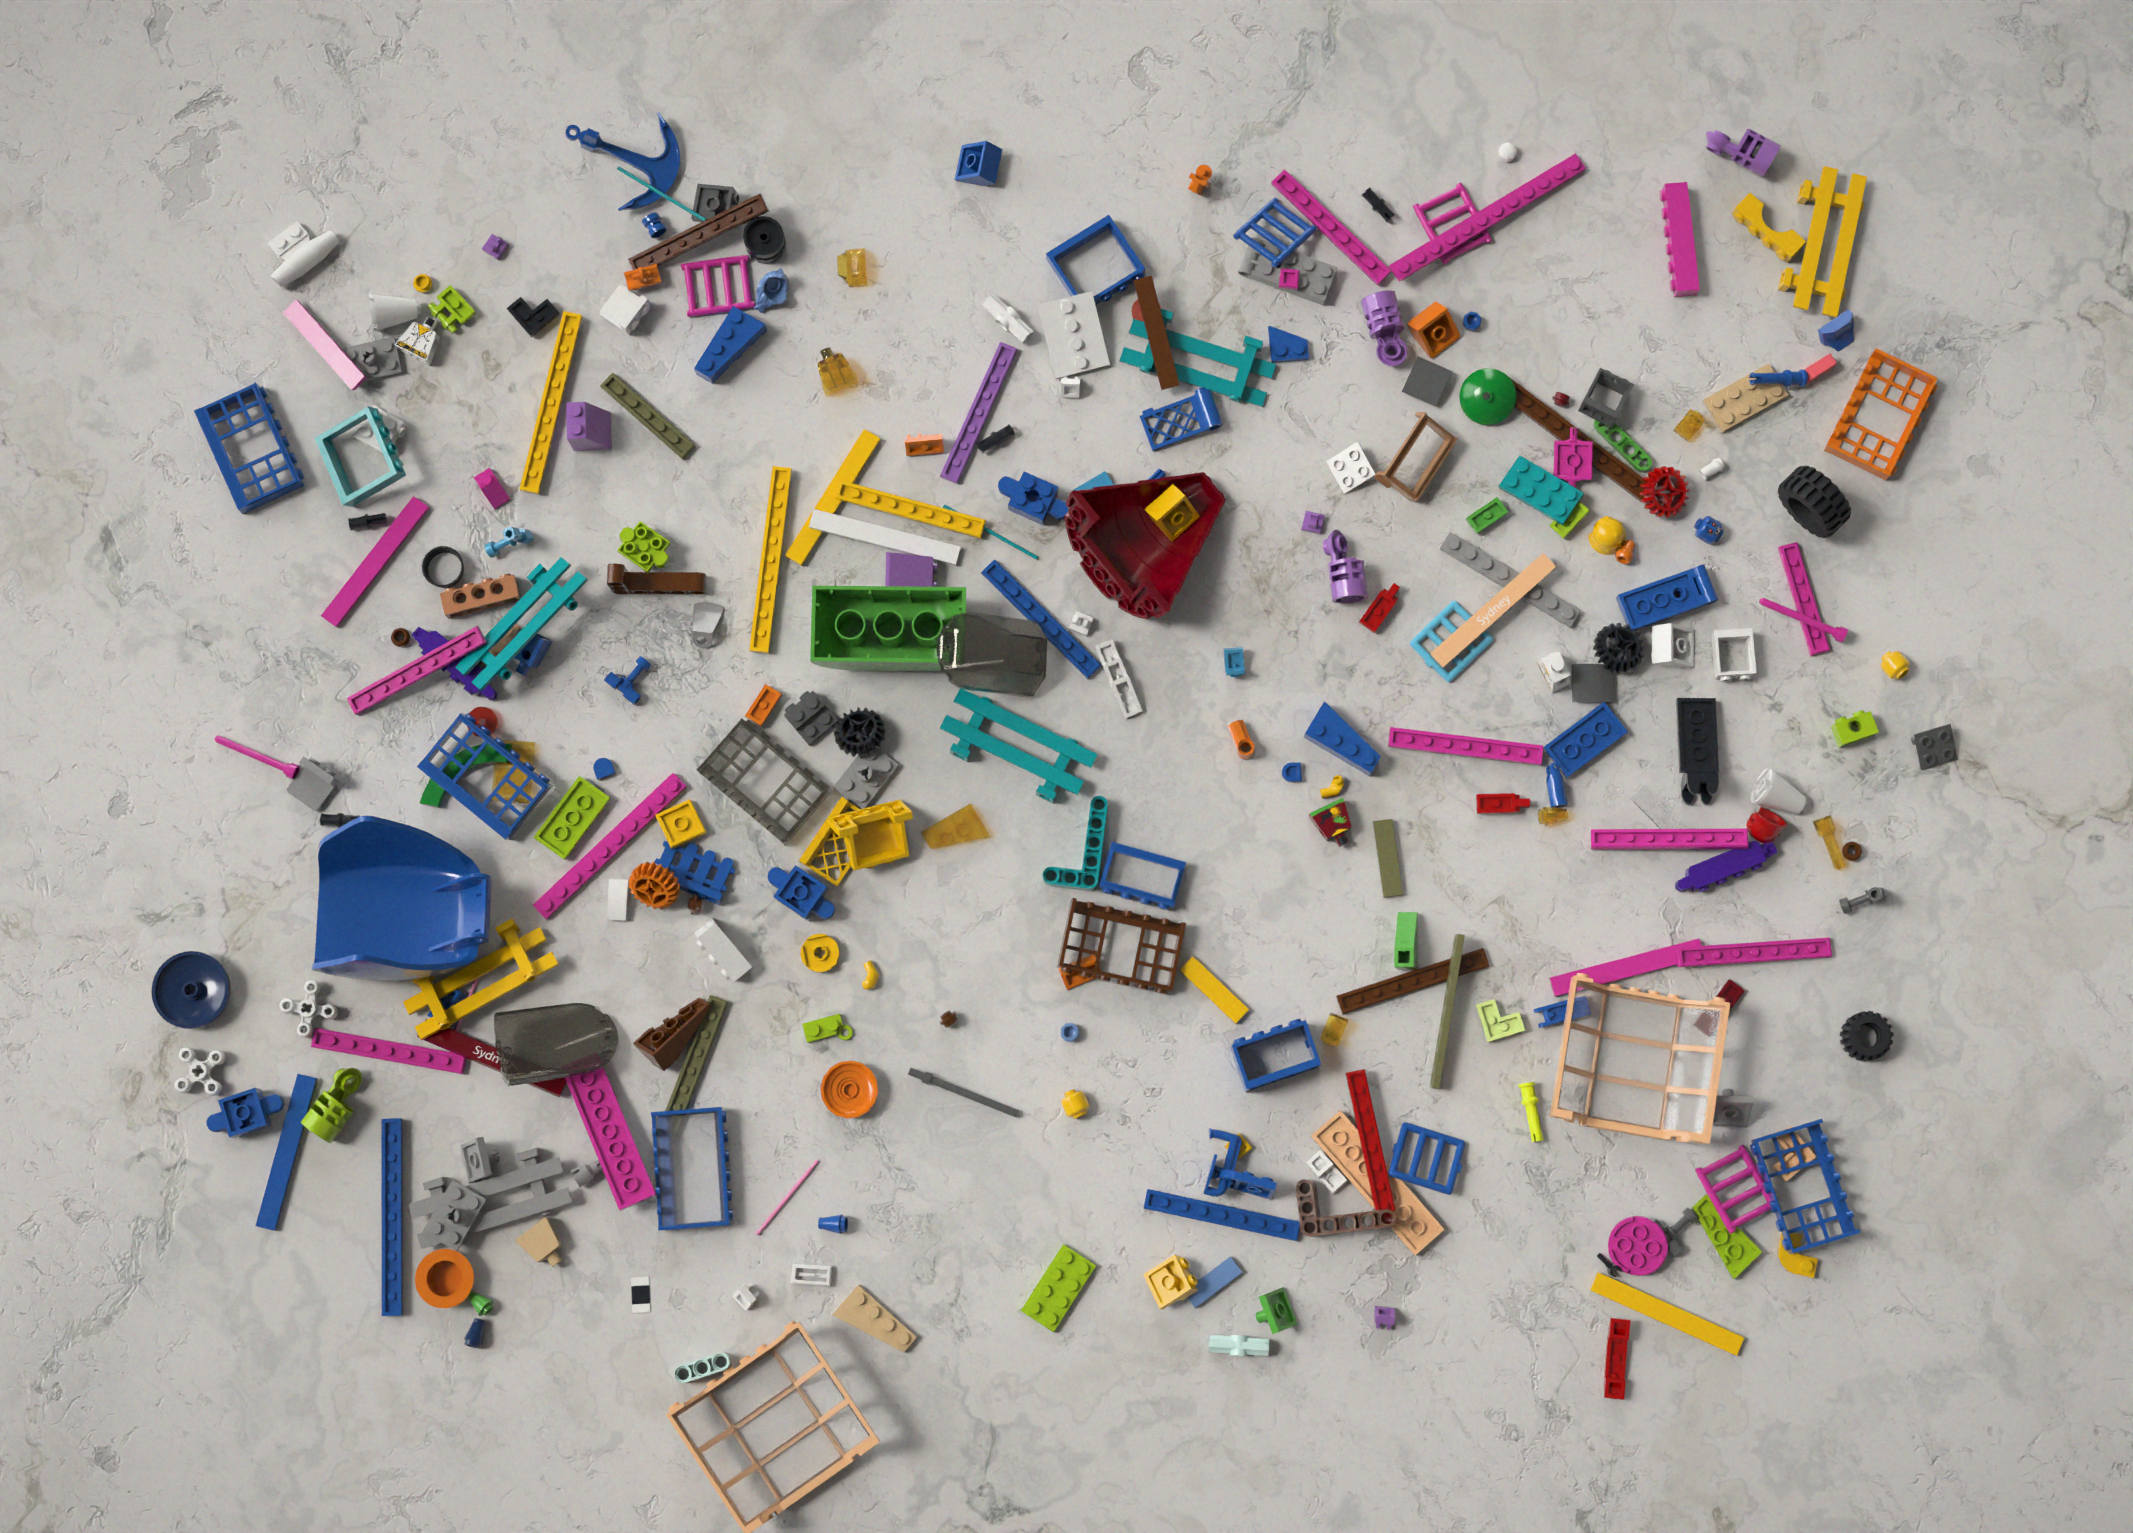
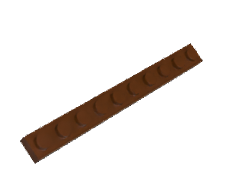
M1512 380L1517 395L1515 408L1556 439H1570V428H1575V426ZM1578 429V439L1593 441ZM1593 441V466L1641 502L1644 495L1639 493L1643 492L1644 489L1640 487L1641 484H1645L1643 478Z

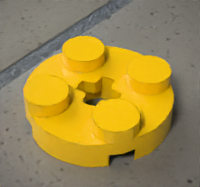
M814 934L806 939L801 947L800 955L803 964L809 970L823 973L837 965L840 952L837 943L831 937L825 934ZM818 948L825 951L823 958L819 959L818 956H815Z

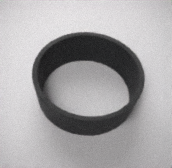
M435 547L425 555L422 561V573L425 579L432 585L441 588L452 587L463 576V560L460 554L451 547ZM441 553H451L461 562L459 576L453 582L446 585L434 583L428 573L430 561Z

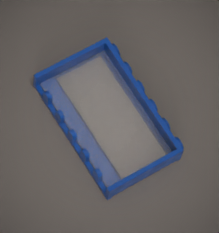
M722 1107L651 1112L658 1231L730 1225V1221H733V1209H729L728 1201H732L731 1189H727V1181H731L730 1169L726 1170V1162H729V1150H725L724 1142H728L727 1130L723 1131V1123L727 1122L726 1111H722Z

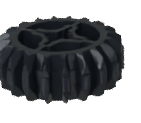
M1612 623L1608 627H1603L1602 631L1597 633V637L1594 639L1595 645L1593 650L1597 651L1594 657L1600 658L1598 663L1603 662L1604 668L1610 667V672L1616 669L1617 674L1622 671L1624 673L1629 672V670L1632 671L1641 663L1645 647L1641 645L1643 640L1638 639L1640 633L1635 634L1634 630H1629L1628 624L1622 627L1621 623L1616 625ZM1607 638L1611 640L1609 647L1606 645ZM1629 649H1631L1630 659L1627 657Z
M858 707L857 711L854 712L850 709V714L843 713L844 718H838L839 724H835L836 731H834L835 742L838 744L841 751L844 750L847 755L851 753V756L855 757L858 754L862 758L863 753H866L869 756V751L876 752V746L881 747V741L885 740V724L881 720L880 715L875 714L873 710L869 712L865 707L861 711ZM874 729L872 735L868 738L869 734L872 732L871 730Z

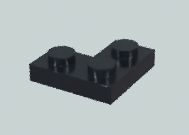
M522 297L507 307L509 313L531 338L560 315L559 311L548 299L543 301L534 310L530 308Z

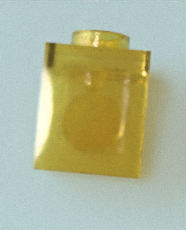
M1690 409L1673 431L1689 442L1705 420L1701 413Z

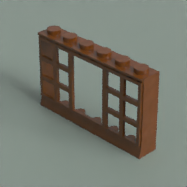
M1077 898L1071 899L1057 968H1061V972L1072 974L1075 971L1079 972L1080 976L1091 978V975L1098 976L1099 980L1104 982H1110V979L1118 981L1117 984L1122 986H1129L1130 983L1137 985V989L1148 990V988L1156 989V993L1164 995L1173 990L1186 926L1185 922H1171L1165 918H1153L1147 914L1139 915L1129 910L1121 911L1113 909L1114 907L1111 906L1103 907L1095 905L1093 902L1085 903L1076 901ZM1074 913L1086 916L1083 929L1071 927ZM1090 917L1104 920L1101 933L1087 930ZM1108 921L1141 928L1132 977L1098 970ZM1145 929L1159 932L1157 945L1143 943ZM1070 931L1082 933L1080 947L1067 945ZM1163 933L1177 936L1174 949L1161 947ZM1086 935L1100 937L1098 951L1084 949ZM1142 947L1155 950L1153 964L1139 961ZM1066 949L1078 951L1076 965L1064 963ZM1160 951L1173 953L1171 968L1157 965ZM1082 953L1097 955L1094 969L1080 966ZM1138 965L1152 968L1149 981L1135 979ZM1156 969L1170 972L1167 985L1153 983Z

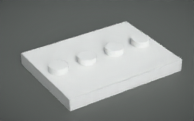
M1092 291L1037 305L1055 379L1110 365Z

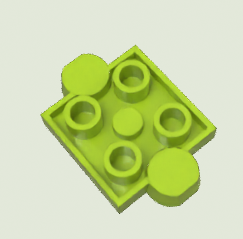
M639 521L634 529L625 527L620 532L619 536L622 544L617 552L643 571L649 573L654 566L664 568L668 564L670 558L665 551L671 545L670 541L643 522Z

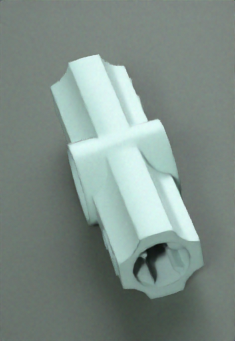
M1210 1335L1209 1352L1230 1353V1355L1268 1356L1269 1339L1248 1338V1336Z

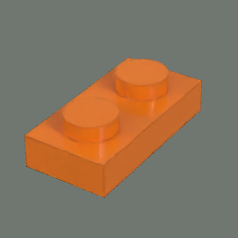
M765 684L745 717L762 727L782 694Z

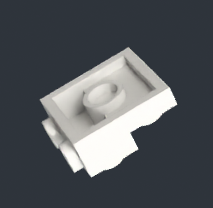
M373 405V408H377L379 413L383 415L382 420L390 431L392 443L395 444L397 439L401 438L406 431L405 423ZM368 419L360 424L353 437L383 455Z

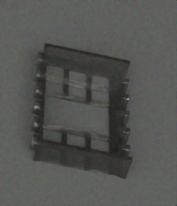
M741 718L707 759L697 768V772L703 775L712 785L716 786L725 796L735 802L743 811L748 813L757 823H760L770 834L774 835L786 846L830 795L827 790L829 786L822 780L817 782L813 778L814 774L809 769L805 768L803 770L798 766L800 762L792 755L790 757L784 754L785 749L778 743L773 745L769 741L771 738L763 731L759 733L755 729L757 726L749 719L745 721ZM744 727L751 735L741 744L734 737ZM754 737L765 745L756 756L746 748ZM732 741L739 749L729 758L722 751ZM769 748L794 770L760 808L735 786ZM742 751L753 759L744 770L734 762ZM721 755L727 762L717 772L710 765ZM730 764L741 772L733 783L722 776ZM797 773L808 781L799 792L788 784ZM811 784L821 792L813 804L802 795ZM785 786L796 795L787 806L777 798V795ZM799 798L810 806L801 818L790 809ZM773 800L784 809L775 820L764 811ZM787 812L798 820L789 831L778 823Z

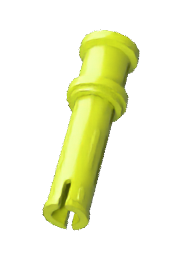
M1535 1082L1518 1085L1523 1099L1521 1104L1525 1105L1531 1142L1544 1140L1536 1104L1539 1099L1535 1094Z

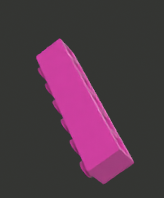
M1687 182L1666 183L1662 190H1660V201L1664 204V208H1662V219H1665L1666 222L1664 237L1668 239V244H1666V254L1670 257L1668 272L1672 274L1670 290L1674 291V297L1695 296L1698 294L1700 287Z

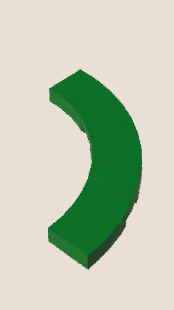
M506 743L504 747L511 751L513 745ZM480 744V745H477V746H473V747H471V748H472L473 750L477 751V749L481 746V744ZM487 744L465 772L477 765L489 763L508 764L509 760L491 745ZM465 749L456 754L454 758L465 765L473 754ZM450 761L443 769V772L453 780L461 768L453 761ZM430 779L422 794L420 804L440 808L442 799L447 791Z

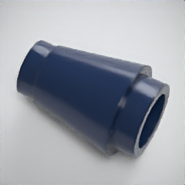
M474 1318L464 1338V1345L480 1349V1345H483L486 1321Z

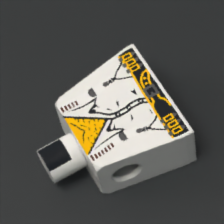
M427 317L423 326L413 322L396 342L395 346L399 351L430 366L440 340L438 334L433 331L437 322Z
M1559 651L1536 660L1551 693L1569 686L1571 675Z

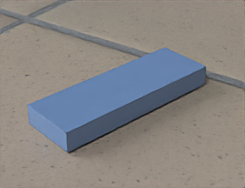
M1229 1257L1202 1277L1196 1285L1198 1291L1187 1298L1196 1308L1241 1274L1242 1271L1233 1259Z

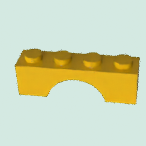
M1749 193L1733 210L1732 215L1738 223L1744 224L1753 236L1760 238L1765 247L1771 248L1776 252V256L1780 260H1785L1788 263L1800 251L1806 241L1793 229L1786 232H1777L1767 227L1762 218L1764 204L1752 193Z

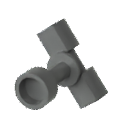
M1873 887L1865 890L1866 894L1851 900H1848L1847 897L1840 899L1839 902L1843 913L1852 912V907L1866 902L1872 905V901H1883L1887 897L1884 888Z
M1688 1207L1682 1212L1684 1216L1671 1228L1669 1226L1664 1228L1657 1219L1654 1220L1665 1232L1668 1250L1674 1257L1683 1250V1247L1676 1241L1678 1238L1676 1233L1687 1223L1691 1222L1693 1224L1699 1219Z

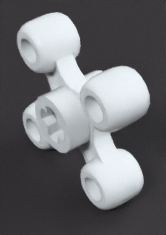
M309 980L305 983L306 997L303 1001L295 1002L290 998H285L280 1002V1010L283 1013L291 1014L298 1012L301 1015V1023L297 1027V1033L303 1038H308L313 1034L312 1020L316 1016L321 1015L325 1019L332 1020L338 1015V1009L335 1005L327 1004L320 1006L317 1003L316 997L321 990V986L315 980ZM312 985L315 986L313 991L310 990ZM290 1003L289 1009H286V1005ZM308 1005L312 1006V1008H310L312 1010L310 1013L306 1012V1010H308L306 1008ZM332 1009V1013L328 1015V1010ZM307 1027V1032L303 1033V1029Z
M186 1047L181 1049L179 1058L182 1062L187 1063L190 1069L186 1077L179 1078L176 1081V1090L180 1093H187L191 1090L194 1083L202 1082L207 1094L212 1096L220 1094L222 1085L211 1077V1070L225 1062V1054L220 1050H214L209 1054L207 1060L200 1062L197 1060L196 1053L192 1048ZM187 1052H189L188 1058L185 1057ZM219 1055V1059L216 1061L215 1057ZM203 1069V1073L197 1074L198 1070ZM213 1085H215L214 1091L211 1090Z

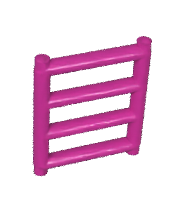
M1458 183L1456 188L1421 205L1419 203L1413 205L1415 213L1430 240L1437 237L1432 227L1467 210L1471 216L1478 212L1462 183ZM1460 194L1465 204L1428 221L1424 211ZM1488 230L1482 232V236L1442 256L1440 260L1443 265H1446L1450 259L1485 242L1487 244L1491 243L1493 240Z
M749 255L681 264V269L685 273L689 305L687 317L730 312L733 306L740 310L754 308L755 303L751 297L747 266ZM740 263L745 302L733 303L729 272L730 264ZM721 266L726 305L715 306L710 267ZM703 268L708 307L696 309L692 270Z
M1740 1145L1737 1151L1704 1168L1698 1167L1695 1169L1698 1178L1730 1234L1734 1233L1735 1228L1771 1210L1769 1206L1771 1201L1769 1193L1766 1194L1763 1188V1182L1765 1181L1759 1174L1755 1163L1744 1145ZM1741 1157L1743 1158L1748 1168L1713 1186L1711 1185L1706 1175ZM1752 1174L1757 1183L1756 1186L1721 1203L1716 1194L1717 1192ZM1762 1192L1767 1203L1731 1221L1726 1210Z

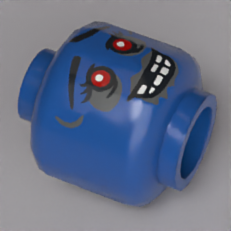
M1705 516L1703 519L1699 518L1694 525L1696 529L1695 536L1707 544L1718 542L1724 532L1722 523L1711 516Z

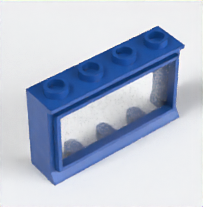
M1111 842L1099 888L1102 889L1103 893L1109 895L1118 893L1121 894V898L1127 900L1136 898L1139 899V903L1145 905L1154 903L1158 905V908L1169 911V908L1174 909L1186 862Z

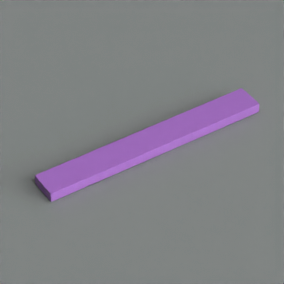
M1002 342L999 343L940 474L941 478L958 485L1018 351L1017 348Z

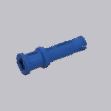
M1803 369L1799 370V372L1785 370L1783 373H1750L1749 378L1756 379L1749 380L1751 385L1783 384L1786 387L1791 385L1802 387L1807 384L1808 377L1807 372Z

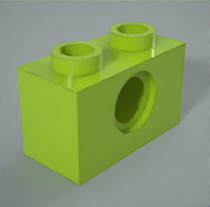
M1864 710L1853 713L1854 717L1847 719L1844 716L1835 720L1831 729L1839 748L1879 733L1871 711L1865 713ZM1851 723L1857 725L1858 732H1854L1850 729Z

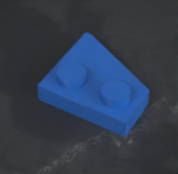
M1268 326L1271 363L1309 360L1307 339Z

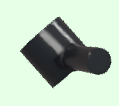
M1601 1253L1597 1255L1608 1268L1607 1272L1609 1275L1616 1277L1612 1273V1269L1615 1267L1621 1272L1619 1266L1611 1264Z

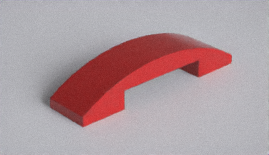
M1610 1318L1605 1355L1604 1398L1624 1400L1627 1344L1631 1322L1629 1319Z

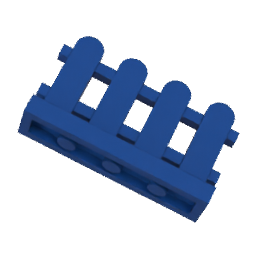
M664 841L663 847L665 849L661 858H656L655 863L657 865L662 864L663 868L668 867V870L675 872L673 877L678 878L677 882L680 884V890L692 895L696 894L697 897L720 906L723 901L721 891L726 892L727 887L724 885L729 874L733 875L735 872L732 859L727 857L721 863L715 861V853L711 850L706 851L703 856L697 854L698 847L694 843L688 844L686 849L676 847L671 850L668 842ZM677 852L683 854L678 866L671 864ZM694 859L700 861L696 873L689 871ZM712 866L718 869L713 881L707 879Z

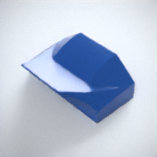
M1846 310L1818 329L1820 342L1824 346H1830L1838 352L1854 342L1853 313L1850 310Z

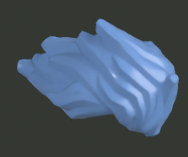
M781 268L777 271L768 272L759 281L754 309L759 310L760 313H763L765 308L772 305H780L787 300L789 279Z

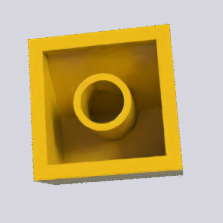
M1173 484L1144 509L1171 542L1200 517L1187 497Z

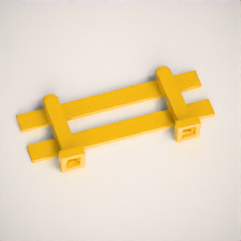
M1823 166L1819 187H1813V181L1805 179L1800 185L1797 203L1803 205L1807 200L1815 202L1800 275L1793 274L1794 269L1786 267L1781 273L1778 290L1785 292L1788 288L1795 289L1793 307L1806 311L1809 308L1811 294L1823 296L1825 301L1822 315L1836 318L1841 299L1843 300L1846 292L1844 283L1859 213L1862 212L1865 203L1862 199L1867 176L1852 173L1848 194L1845 195L1834 192L1838 169ZM1830 206L1843 209L1844 212L1829 282L1816 280L1815 275Z
M511 918L495 927L499 936L506 940V946L436 984L432 982L435 976L412 979L415 985L421 988L422 992L403 1001L408 1014L412 1015L429 1006L433 1017L415 1026L420 1040L422 1041L440 1030L449 1028L456 1021L527 982L536 980L538 976L558 966L559 964L553 952L533 962L530 961L526 953L547 941L542 929L538 927L519 938L517 933L521 931L516 922ZM515 958L520 968L519 970L445 1010L441 998Z

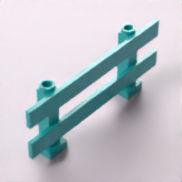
M1160 308L1170 347L1238 368L1235 381L1233 382L1174 363L1178 381L1200 388L1205 387L1213 392L1228 396L1234 402H1240L1241 400L1260 407L1263 406L1267 392L1245 386L1250 372L1272 379L1276 364L1255 358L1256 352H1261L1263 341L1245 335L1243 347L1246 348L1243 354L1167 330V323H1172L1174 313ZM1133 319L1129 334L1148 340L1144 322ZM1149 341L1145 353L1126 347L1123 348L1119 362L1138 367L1141 372L1150 374V372L1157 373Z
M560 557L547 571L539 563L527 576L534 584L533 587L486 634L484 638L487 644L467 654L455 668L466 676L480 661H483L487 665L486 668L472 681L481 691L497 675L503 680H508L512 675V672L506 667L509 662L563 606L570 611L578 607V602L573 596L588 579L577 571L561 588L556 581L571 565ZM546 592H549L553 598L496 657L492 655L489 651Z
M959 689L953 702L974 713L968 725L951 716H945L940 729L960 738L958 744H952L950 748L951 755L968 762L971 756L969 749L971 745H974L1045 779L1044 786H1038L1036 796L1048 802L1054 803L1057 797L1055 792L1057 786L1078 795L1084 781L1065 772L1071 759L1091 768L1098 754L1078 745V742L1072 738L1065 739L993 704V701L983 696L980 698L964 689ZM987 718L1060 753L1054 766L980 731L979 729L984 719Z

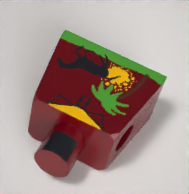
M1343 798L1309 814L1310 820L1326 841L1335 838L1339 847L1349 843L1345 832L1351 830L1352 826Z

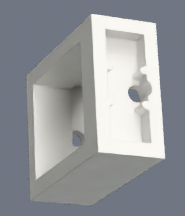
M1753 629L1714 630L1711 633L1715 679H1720L1721 682L1732 681V678H1740L1742 681L1750 680L1757 673ZM1745 640L1747 670L1721 672L1719 641Z

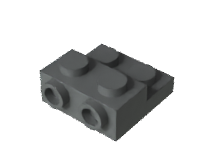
M697 184L693 211L709 219L738 205L739 194H737L734 187ZM692 215V221L703 222L699 218Z
M814 691L803 693L799 698L801 701L796 705L794 703L790 704L785 709L786 713L784 714V717L809 746L838 723L837 718Z

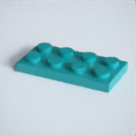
M1520 455L1499 484L1501 490L1562 526L1584 496V493Z

